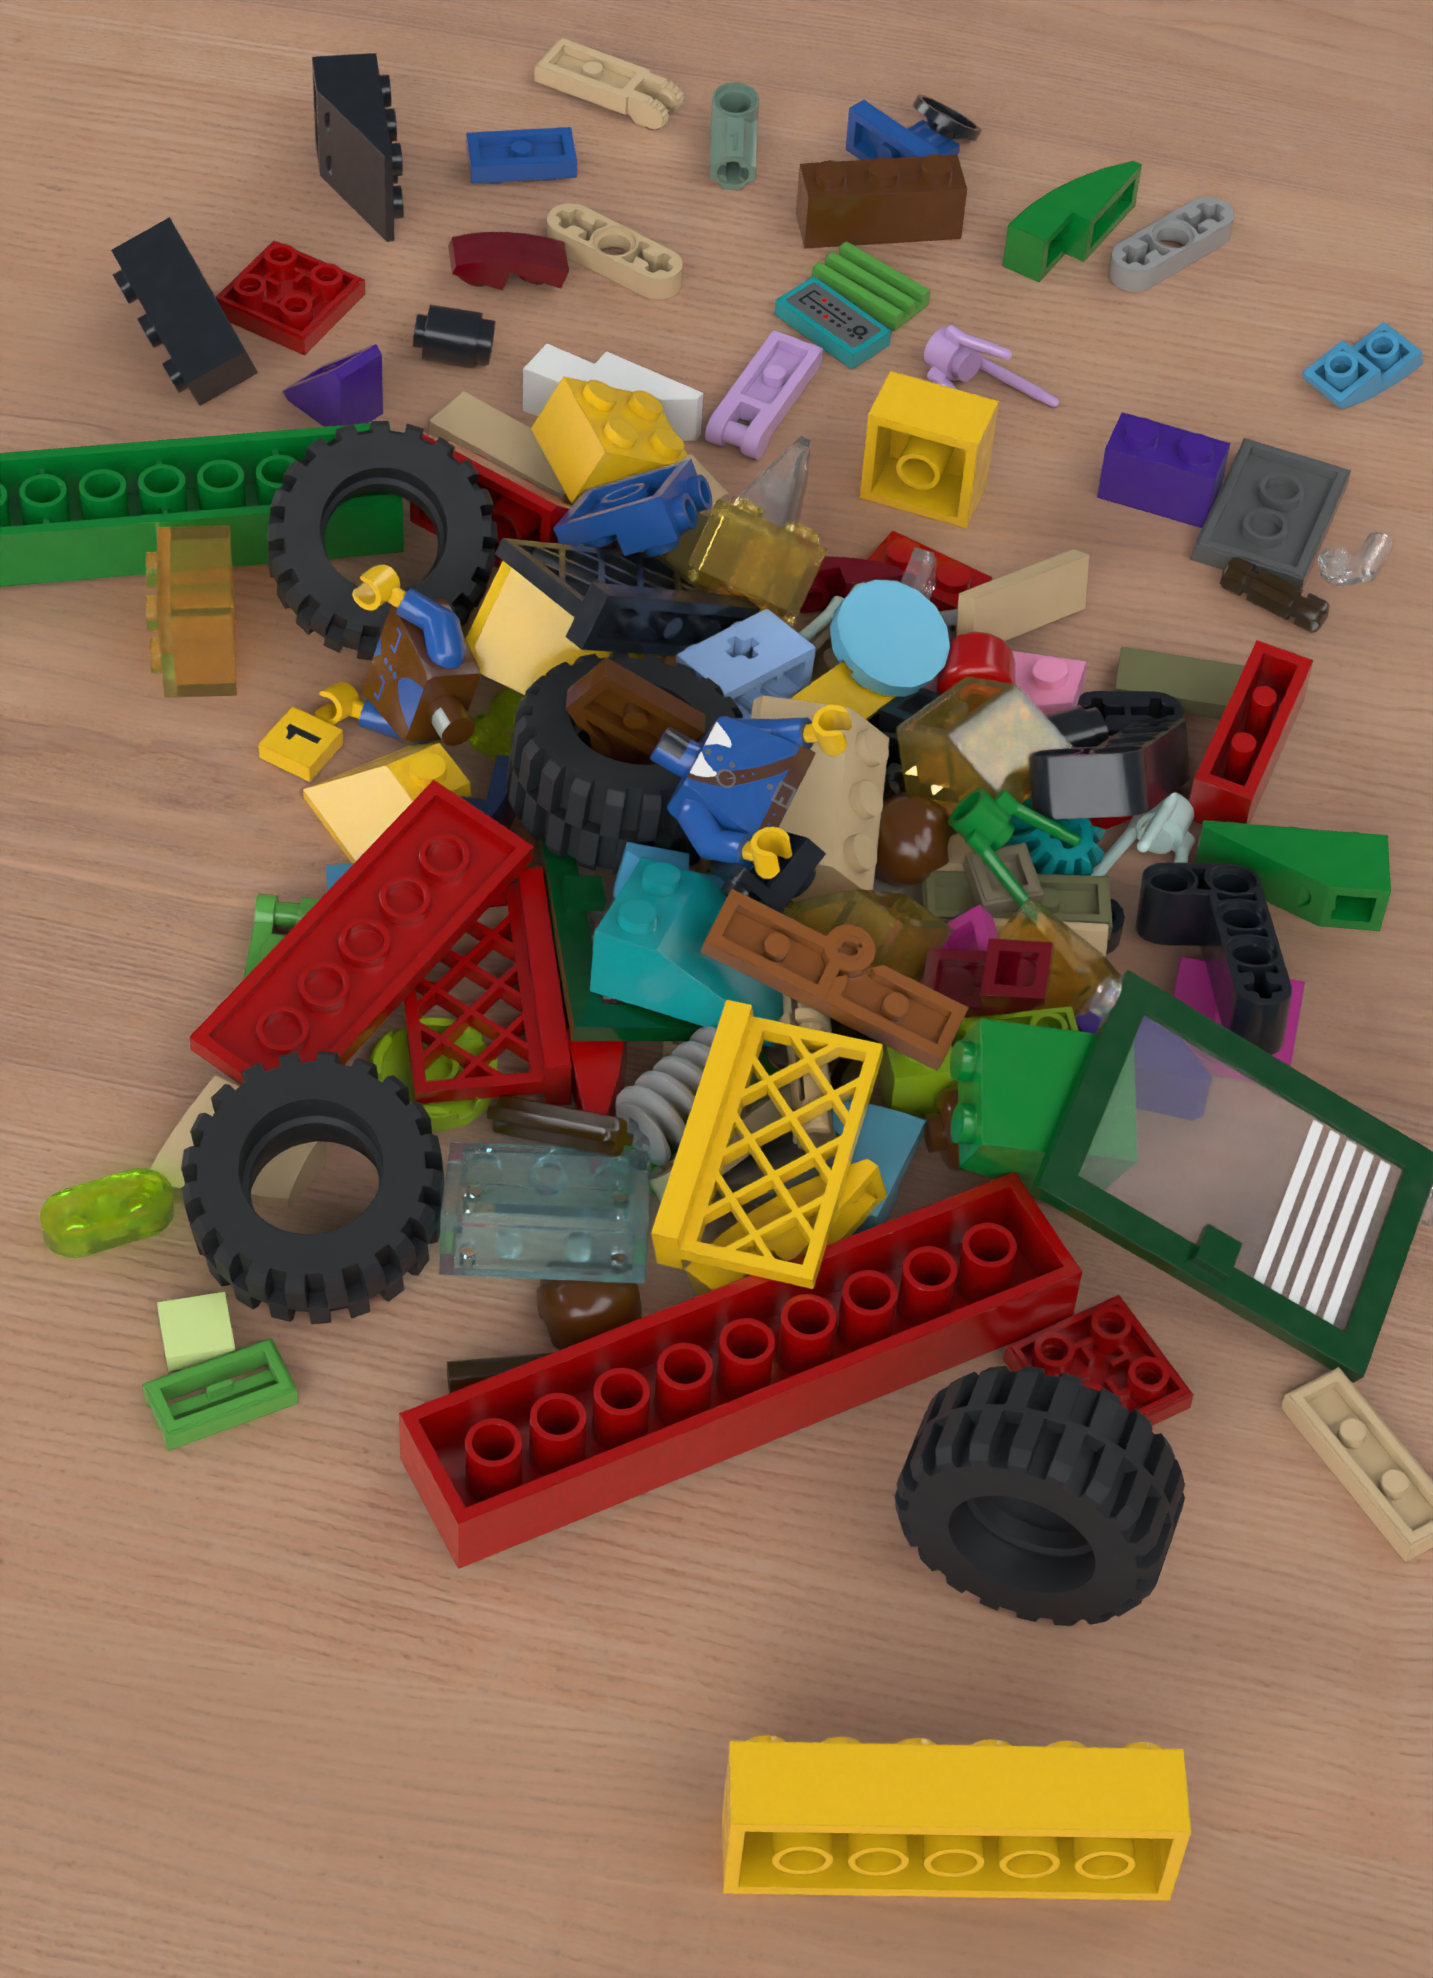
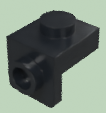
M787 832L790 839L792 856L788 859L777 856L780 872L771 879L760 877L755 871V866L749 872L745 867L737 863L715 861L710 869L725 882L720 891L726 898L731 889H734L781 913L791 899L800 896L809 888L816 876L815 868L826 853L808 837Z

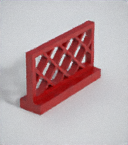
M543 867L525 868L517 876L518 883L510 884L490 906H507L508 916L493 930L476 921L466 933L480 942L464 957L450 949L440 962L452 969L435 985L424 978L403 1000L415 1102L428 1104L473 1100L476 1097L484 1099L503 1095L518 1096L543 1093L545 1103L559 1106L571 1105V1058ZM509 934L511 935V942L506 939ZM492 950L514 962V965L499 979L477 966ZM464 977L487 990L470 1007L448 993ZM516 983L518 986V991L512 988ZM416 992L422 995L418 1001ZM499 999L521 1012L506 1029L484 1016ZM435 1005L440 1006L458 1018L441 1035L419 1021ZM469 1026L493 1040L477 1057L454 1043ZM523 1032H524L525 1041H523L522 1039L519 1038V1036H520ZM422 1042L426 1045H430L424 1051L422 1047ZM508 1049L528 1062L529 1072L502 1074L489 1066V1064ZM441 1055L448 1059H453L459 1063V1066L464 1068L455 1079L426 1081L425 1070Z

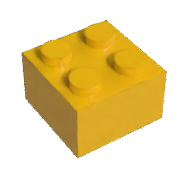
M890 371L868 413L859 498L967 529L988 484L999 401Z
M563 376L531 427L536 440L571 504H574L587 489L678 463L688 455L684 449V442L674 432L663 412L662 404L656 397L642 390L631 392L609 387L598 380H589L587 382Z

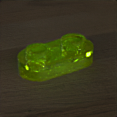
M136 1168L60 1190L46 1200L40 1212L44 1242L51 1251L60 1256L80 1258L154 1236L166 1229L174 1217L173 1189L169 1180L161 1173L152 1169ZM138 1208L148 1209L146 1211H142L136 1214L132 1213V1211ZM75 1227L84 1228L79 1231H68Z

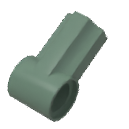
M737 82L719 86L712 96L710 179L718 182L723 190H741L744 185L754 182L756 178L759 96L752 87Z

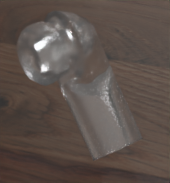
M1373 532L1367 536L1356 555L1349 556L1347 549L1342 546L1337 547L1336 553H1334L1332 547H1328L1322 551L1318 558V564L1322 569L1320 576L1326 583L1334 587L1372 582L1392 552L1393 543L1385 534Z

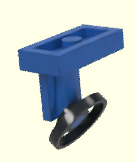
M918 95L913 106L927 118V122L921 120L908 129L866 100H862L849 108L845 150L859 160L880 157H921L932 154L955 155L959 154L960 144L952 139L976 141L981 133V129L954 109L924 95Z

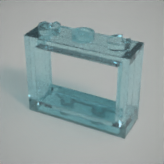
M450 1142L441 1208L439 1275L645 1284L649 1219L650 1150L623 1149L621 1156L609 1157L557 1146ZM476 1186L483 1192L479 1195H472L468 1192V1189ZM625 1193L628 1195V1199L620 1202L614 1199V1195ZM472 1247L476 1253L467 1256L461 1252V1249ZM616 1253H621L627 1258L623 1262H616L611 1257Z

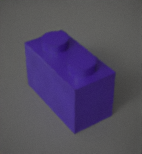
M1122 412L1105 448L1097 498L1203 528L1222 487L1230 443Z

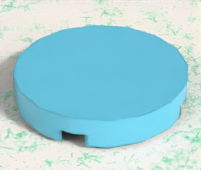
M873 580L856 586L836 608L830 626L832 650L839 663L842 660L845 661L846 665L853 671L850 676L859 685L883 696L905 697L927 686L944 668L950 649L947 626L936 606L918 590L898 581Z

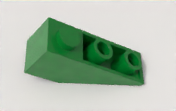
M1203 820L1194 863H1228L1249 868L1259 877L1268 903L1316 926L1380 931L1391 894L1388 835Z

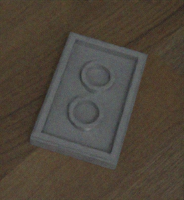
M1244 438L1194 545L1191 560L1224 570L1233 557H1240L1256 566L1255 572L1259 573L1261 569H1264L1303 589L1348 486L1351 470Z

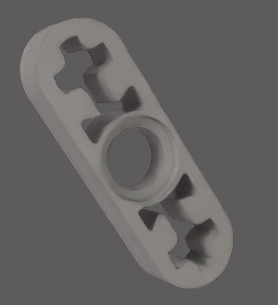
M1200 197L1114 246L1111 254L1108 272L1110 281L1119 289L1129 292H1142L1225 245L1230 239L1234 219L1232 207L1227 202L1218 198ZM1165 240L1181 243L1183 247H1167L1159 242Z

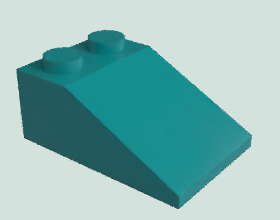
M641 857L595 930L590 992L704 1027H718L726 1000L752 1005L753 1016L779 1022V1019L784 1014L782 993L700 952L727 899L721 893V888L702 874L678 868L667 862H658ZM765 1040L763 1042V1045L772 1048L776 1044L774 1042H769Z

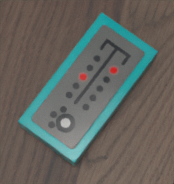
M814 276L775 300L774 315L816 345L822 347L823 350L851 370L890 346L892 332L890 329Z

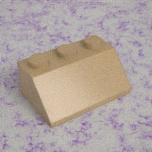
M763 695L753 699L751 718L782 719L808 717L812 721L815 713L820 708L827 706V704ZM849 707L844 708L849 713L853 727L846 731L836 730L843 732L847 741L845 751L840 755L830 756L821 751L818 742L813 744L810 750L816 754L778 827L786 832L808 837L826 853L815 868L816 876L809 888L800 896L791 899V901L809 914H814V916L872 897L880 819L883 809L886 764L889 755V738Z

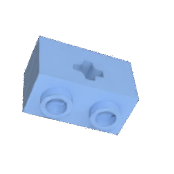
M765 609L743 621L735 622L724 631L698 644L690 645L676 655L675 667L680 663L694 669L696 677L699 679H711L721 687L723 698L730 696L742 712L743 718H751L753 699L763 695L790 699L811 684L816 647L769 609Z

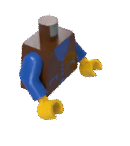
M377 565L370 568L360 576L364 583L352 592L355 602L360 607L370 611L377 609L385 602H389L391 607L362 688V693L367 700L366 702L360 701L358 692L351 684L338 682L319 692V695L330 698L335 705L326 704L315 710V717L335 725L350 716L359 719V726L413 745L428 744L433 740H442L448 746H456L466 742L475 731V723L468 710L480 680V668L462 632L459 618L452 611L446 599L432 600L411 587L407 592L402 590L399 577L392 567Z

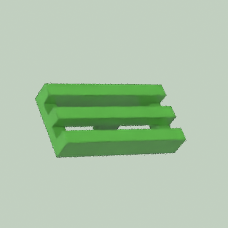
M847 241L839 247V255L831 252L826 256L825 265L818 262L812 267L811 277H816L875 320L894 331L929 305V289Z
M272 1338L142 1384L144 1399L148 1408L151 1407L153 1419L157 1428L162 1431L163 1441L168 1451L298 1404L297 1389ZM267 1365L269 1367L266 1371L235 1382L230 1379ZM207 1387V1392L171 1405L166 1403V1401Z

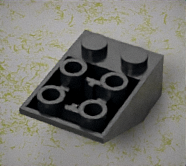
M376 53L312 57L314 125L320 176L386 242L394 241V219L403 218L404 209L401 185L393 186V184H398V176H403L401 144L392 143V141H397L395 109H385V107L392 106L389 74H379Z

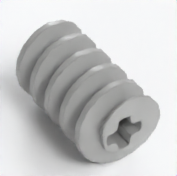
M709 1026L698 1029L690 1037L689 1041L678 1045L673 1050L671 1056L663 1057L653 1067V1071L643 1073L635 1081V1085L627 1086L616 1097V1116L627 1121V1132L634 1135L633 1148L644 1159L654 1165H664L671 1158L670 1148L672 1150H678L717 1030L715 1027ZM753 1074L750 1085H753L757 1079L755 1074Z

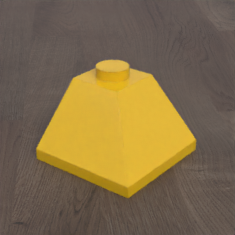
M440 743L408 745L303 789V798L350 862L355 863L433 780L460 797L470 798L471 783Z

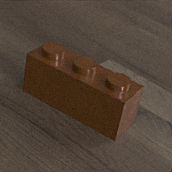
M957 154L801 163L799 167L796 217L804 249L840 247L846 241L856 246L961 239L967 186Z

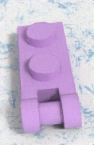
M773 330L713 412L706 428L705 440L724 447L727 443L740 447L742 455L759 460L768 446L770 437L822 365L823 348ZM740 418L748 422H751V424L749 426H746L737 423V421Z

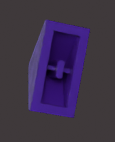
M377 344L324 364L284 389L283 393L289 402L323 427L370 423L383 414L382 353Z

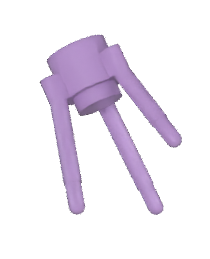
M950 325L936 331L925 347L924 361L932 367L927 374V379L932 383L957 389L951 380L968 381L981 369L1052 408H1056L1059 405L1057 397L981 355L980 352L1009 360L1012 357L1011 350L998 344L969 335L956 326Z

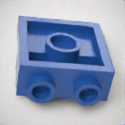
M688 459L585 490L555 525L554 531L559 544H582L587 547L601 548L618 539L624 556L644 551L647 557L658 556L676 548L680 544L679 539L683 533L697 527V515L699 512L712 508V494L705 477L697 475L692 459Z

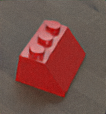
M427 433L422 435L423 439L433 444L439 438ZM446 440L455 446L453 457L461 463L468 459L478 471L477 484L479 488L488 489L494 505L491 513L492 521L497 522L498 541L495 553L502 538L559 544L554 527L573 504L567 503L535 486L530 481L493 464L483 456ZM410 502V521L437 535L435 527L428 516L418 506ZM494 553L496 558L493 566L499 569L503 560Z

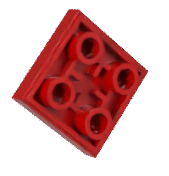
M273 240L216 296V299L230 323L305 356L365 295V279L342 270L337 265L326 263L298 251L291 245Z
M1116 1295L1005 1347L1003 1360L1011 1372H1018L1024 1366L1044 1368L1045 1374L1061 1377L1063 1373L1082 1378V1385L1098 1392L1103 1387L1119 1396L1120 1404L1131 1411L1137 1408L1151 1421L1152 1426L1191 1408L1194 1394L1120 1295Z

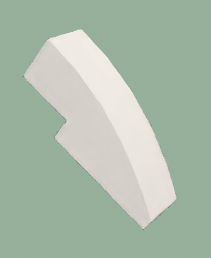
M546 343L523 368V411L539 416L563 376L587 382L589 380H598L609 387L631 392L642 390L656 397L662 404L663 412L674 432L682 441H696L701 435L702 392L607 351L594 364Z

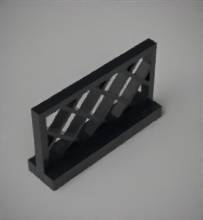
M502 538L495 555L574 617L565 637L581 650L676 656L690 645L698 644L724 631L735 622L743 621L759 613L761 608L745 596L706 592L660 555L647 557L645 552H637L624 556L622 550L508 538Z

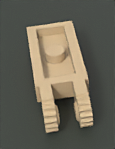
M565 38L559 39L534 68L535 82L600 105L608 110L624 115L628 113L636 125L644 128L647 126L650 130H660L668 121L670 116L668 112H675L684 103L683 100L685 99L681 87H678L677 83H673L672 80L669 82L664 77L650 73L651 70Z

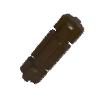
M1233 557L1225 566L1220 580V584L1224 589L1238 596H1241L1243 592L1247 593L1246 600L1285 620H1289L1290 616L1296 618L1294 624L1309 632H1317L1325 623L1330 609V605L1326 600L1312 593H1308L1307 597L1302 595L1304 591L1302 588L1264 569L1257 573L1254 571L1256 568L1254 564L1240 557Z

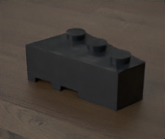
M170 217L111 250L121 267V270L112 275L129 304L139 299L146 314L137 318L153 348L164 344L171 358L163 362L162 365L179 393L189 388L200 406L258 373Z

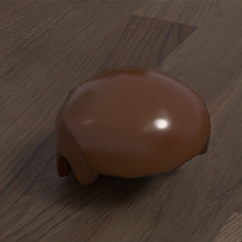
M901 793L883 799L874 878L901 889L922 883L930 876L931 872L949 863V839L958 833L948 824L950 814L946 808L929 798L910 793Z
M604 1252L571 1254L552 1264L540 1279V1286L537 1289L539 1315L545 1321L552 1344L559 1350L642 1318L640 1293L635 1277L628 1266Z

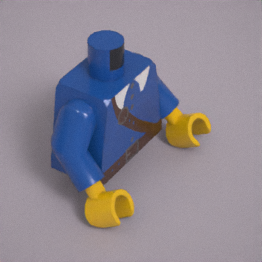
M836 704L820 708L815 713L812 721L808 717L756 719L721 716L717 718L700 744L668 726L656 745L650 760L682 778L667 808L669 813L678 820V823L699 856L713 861L737 863L745 867L749 872L755 866V871L760 877L771 879L780 872L777 856L785 859L792 856L789 836L786 831L778 827L816 754L810 748L814 743L818 742L821 751L830 756L840 755L845 751L847 741L844 733L836 730L846 731L850 730L853 726L848 711L843 706Z

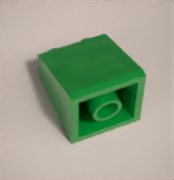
M980 1018L967 1034L955 1043L950 1058L951 1078L958 1081V1104L955 1106L952 1114L951 1138L954 1143H959V1168L992 1179H998L1016 1172L1026 1189L1030 1191L1096 1033ZM1130 1048L1079 1173L1080 1177L1102 1190L1107 1189L1135 1164L1132 1048Z

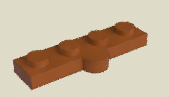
M731 889L700 950L701 953L936 1071L944 1061L968 1010L967 1006L885 965L871 966L876 953L875 943L869 933L861 927L851 924L839 925L825 936L734 889Z

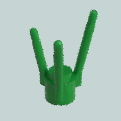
M977 788L958 803L949 817L948 824L981 856L1035 925H1040L1044 921L1043 915L995 853L1006 844L1015 830V826L1009 821L1010 817L1014 815L1072 846H1078L1081 843V837L1061 824L1021 804L1006 789H1002L993 797L984 788Z

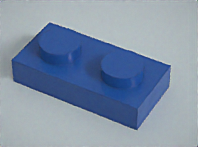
M571 127L466 133V153L471 183L496 184L507 181H551L562 178H577V156Z

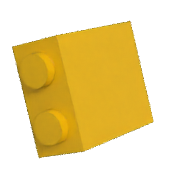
M502 561L466 637V641L480 668V674L523 695L542 675L546 676V673L553 667L565 661L573 665L580 656L596 654L598 658H606L611 654L608 651L581 650L565 636L574 617L504 561ZM629 653V657L645 659L646 654ZM652 655L663 658V662L667 657L666 655Z

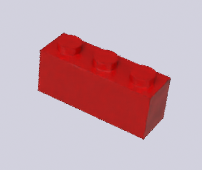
M1256 640L1194 777L1189 800L1194 809L1193 822L1202 824L1203 820L1250 824L1304 702L1314 660Z

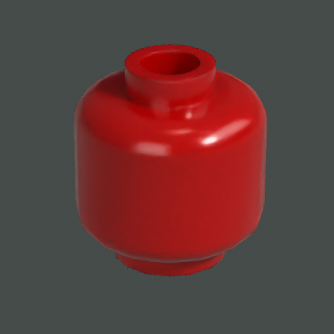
M984 632L963 633L949 640L950 649L946 664L937 675V693L963 702L964 720L985 721L1003 713L1012 703L1015 693V659L1012 649L1003 639Z

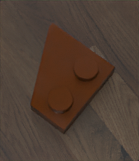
M607 657L567 690L566 710L577 726L589 734L590 744L593 749L613 760L638 765L657 764L650 760V757L668 726L694 741L705 734L706 714Z

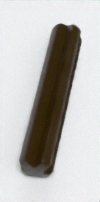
M508 1095L500 1096L496 1106H489L487 1110V1118L493 1119V1130L496 1133L609 1157L621 1156L624 1146H632L634 1139L633 1133L627 1132V1121L625 1119Z

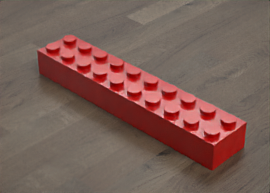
M1013 1172L827 1245L814 1289L750 1275L399 1413L400 1460L455 1564L460 1569L1009 1345L1074 1315L1083 1272L1016 1172ZM806 1254L787 1262L803 1265Z

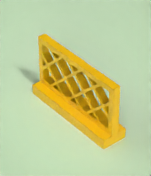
M726 1000L651 1232L657 1264L683 1269L687 1260L814 1289L884 1054L883 1044L754 1017L752 1005ZM765 1040L791 1046L800 1060L769 1076L758 1058ZM808 1050L816 1051V1052L810 1054ZM838 1057L862 1061L863 1066L860 1076L836 1090L832 1088L819 1068ZM809 1073L824 1096L792 1112L778 1089ZM753 1074H755L759 1082L750 1086ZM768 1095L783 1118L751 1134L740 1118L742 1109ZM852 1099L848 1112L843 1103ZM833 1109L844 1125L842 1135L816 1148L802 1127V1124ZM736 1131L741 1140L732 1144ZM792 1131L806 1154L774 1170L760 1147ZM750 1153L763 1172L764 1177L732 1193L722 1177L724 1166ZM835 1156L832 1169L830 1170L825 1161ZM815 1167L827 1185L824 1195L798 1207L784 1186V1183ZM774 1189L788 1214L756 1230L741 1206ZM718 1190L722 1199L713 1203L716 1191ZM729 1212L733 1213L747 1235L726 1247L701 1242L706 1224ZM817 1216L814 1229H812L807 1220ZM797 1226L809 1244L803 1265L774 1259L765 1243ZM753 1249H756V1251H757V1253H758L759 1255L752 1254V1253H748V1252L751 1251V1250H753Z

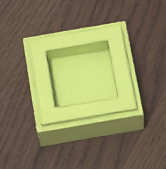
M225 1292L157 1302L168 1372L182 1370L235 1351Z

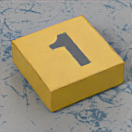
M292 706L258 743L259 758L311 782L344 744L343 730Z

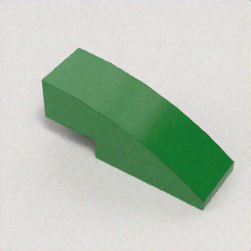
M1129 161L1094 171L1048 192L1029 205L1008 224L1002 266L1036 282H1040L1065 254L1085 262L1135 207L1142 164Z

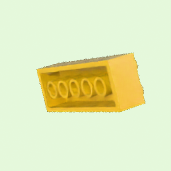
M771 1735L755 1736L746 1741H730L722 1808L723 1894L1170 1901L1191 1835L1184 1749H1162L1160 1746L1150 1742H1134L1121 1748L1086 1747L1084 1744L1076 1741H1058L1047 1746H1012L1006 1741L997 1739L981 1740L972 1745H937L935 1742L924 1738H909L896 1744L861 1743L851 1737H832L822 1742H786L780 1737Z

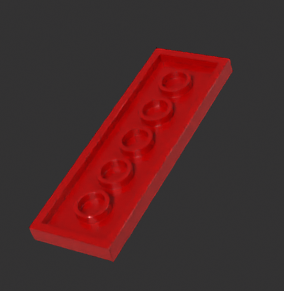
M433 780L189 1037L190 1050L240 1085L244 1084L242 1071L257 1063L262 1064L264 1071L279 1067L278 1056L294 1052L299 1053L300 1062L317 1061L318 1051L339 1052L340 1064L345 1065L533 860L534 846Z

